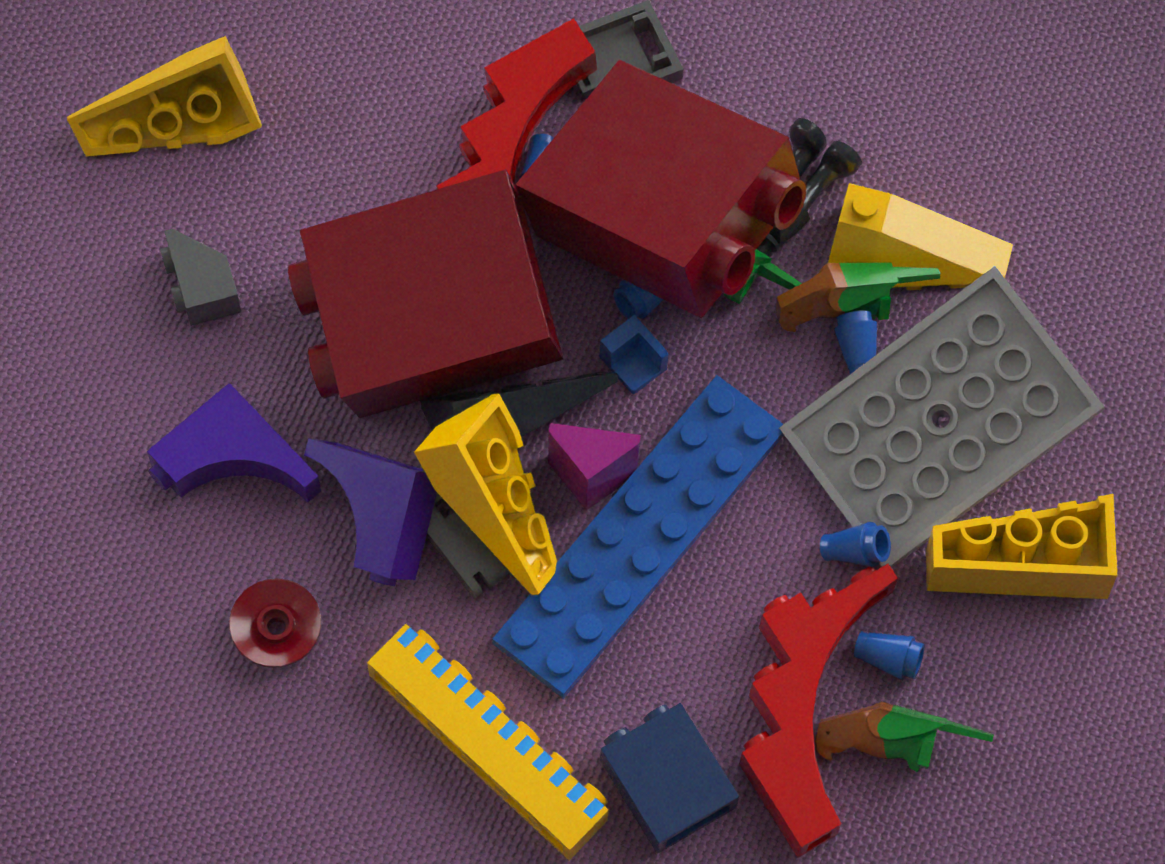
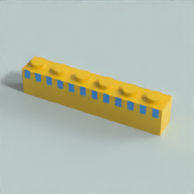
M405 624L367 662L369 676L570 861L608 821L609 809L605 807L608 803L607 799L590 783L582 786L571 775L574 770L562 756L556 752H553L551 755L545 752L537 744L540 741L539 737L527 724L522 721L515 724L503 713L506 707L492 692L486 690L482 694L472 685L470 681L473 678L463 665L454 659L448 663L437 652L440 648L428 633L422 629L416 633Z

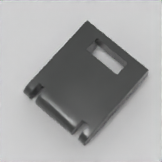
M649 0L579 26L596 52L597 70L577 83V87L584 99L588 98L619 59L670 83L683 79L684 69ZM648 30L660 51V54L652 56L651 65L636 37L637 34Z
M437 493L426 538L469 594L475 599L483 593L480 585L473 578L475 575L478 574L490 589L511 572L455 511L446 518L443 517L436 507L445 500Z

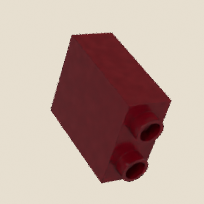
M620 59L515 184L537 237L701 319L722 292L727 295H733L745 285L754 267L755 250L773 227L784 230L796 220L806 198V185L800 180L788 136Z
M506 169L300 230L307 260L288 265L289 280L301 314L306 316L319 312L326 337V343L308 348L312 375L319 394L323 399L340 395V398L359 418L564 360L523 202Z

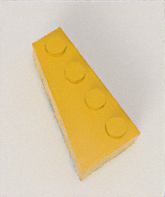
M1113 494L1098 496L1096 501L1077 504L1075 500L1059 503L1057 508L1032 512V509L1014 511L1012 516L992 519L991 516L935 525L932 527L926 548V590L1108 599L1118 576Z

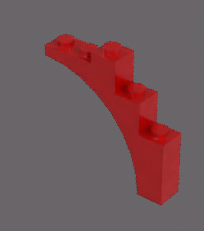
M574 18L484 67L487 84L482 87L493 109L460 126L463 143L459 144V148L470 167L436 186L437 189L505 169L515 184L517 167L528 140L546 112L571 87L597 70L596 52Z
M889 564L877 570L874 567H867L851 578L850 582L852 584L839 592L835 588H831L818 595L812 601V607H810L802 593H799L790 599L787 595L780 596L767 604L763 609L765 613L762 614L759 629L782 666L779 667L777 663H772L757 672L753 677L755 681L751 685L749 697L773 735L769 736L767 731L747 741L743 746L745 751L741 754L739 765L797 858L835 837L841 827V822L825 792L815 757L813 714L816 691L824 666L841 638L866 611L893 593L898 577Z

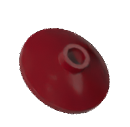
M277 578L257 582L243 591L235 601L229 619L230 634L238 651L252 663L268 668L286 667L307 656L318 641L322 624L320 609L312 594L296 582ZM273 622H282L285 625L284 631L277 635L270 633L268 628Z

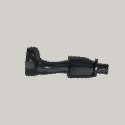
M805 118L796 119L789 129V137L793 145L792 151L800 177L817 160L827 144L823 131L815 123ZM841 141L831 143L825 151L818 168L805 184L806 198L796 220L784 230L773 227L757 250L765 255L769 251L777 252L781 245L798 234L809 223L810 217L807 211L821 192L836 179L849 177L857 172L862 164V160L852 147Z

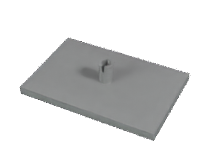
M994 266L779 427V429L852 527L867 522H874L877 526L882 525L887 529L891 541V551L888 559L885 562H880V565L889 564L892 568L929 541L933 526L956 521L1104 411L1105 407L1000 271ZM947 417L950 418L947 426L939 428L937 427L938 418Z

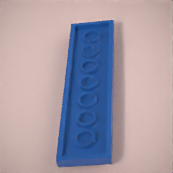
M716 375L556 563L555 574L540 594H530L492 638V644L564 699L781 440L784 434L779 427L783 423Z

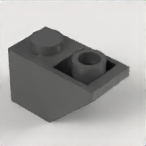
M175 229L165 230L168 247L161 248L160 251L166 273L175 272L179 285L171 287L177 312H187L190 326L240 313V302L227 256Z

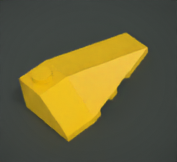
M226 36L186 52L67 116V121L86 157L138 152L142 148L167 146V149L182 148V145L224 144L262 127L245 75Z
M849 183L828 263H892L893 267L938 268L941 273L940 279L900 283L892 288L906 287L907 290H921L922 286L948 285L950 288H966L994 266L1005 278L1013 244L896 195Z
M493 394L436 426L414 453L435 491L531 595H538L555 574L557 559L545 517L540 513H536L530 495V489L535 487L532 473H524L517 450V448L524 446L520 432L500 394Z

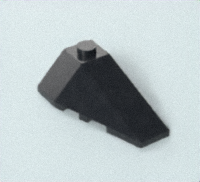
M594 372L541 381V386H536V383L507 385L501 388V393L499 394L513 418L521 437L617 383L618 376L617 373ZM474 390L421 399V409L433 430L441 423L495 394V391L477 392Z

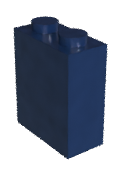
M681 703L670 709L667 705L654 709L643 718L644 724L630 732L627 727L617 730L604 740L605 746L600 751V762L657 854L736 809L739 800L738 793Z

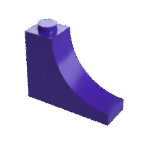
M230 383L147 451L152 466L148 470L151 477L163 490L166 491L171 487L180 497H183L202 484L230 476H255L270 479L290 488L307 503L321 492L319 476Z
M308 438L304 456L322 464L336 477L351 504L357 540L353 567L371 572L369 580L384 585L396 586L397 579L416 580L437 495L425 471L422 468L335 441Z

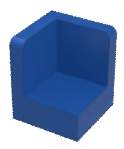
M635 315L600 340L599 358L613 373H617L618 379L632 394L637 393L667 370L669 355L667 350Z

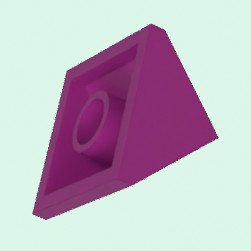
M550 423L548 464L587 511L622 486L637 469L641 435Z

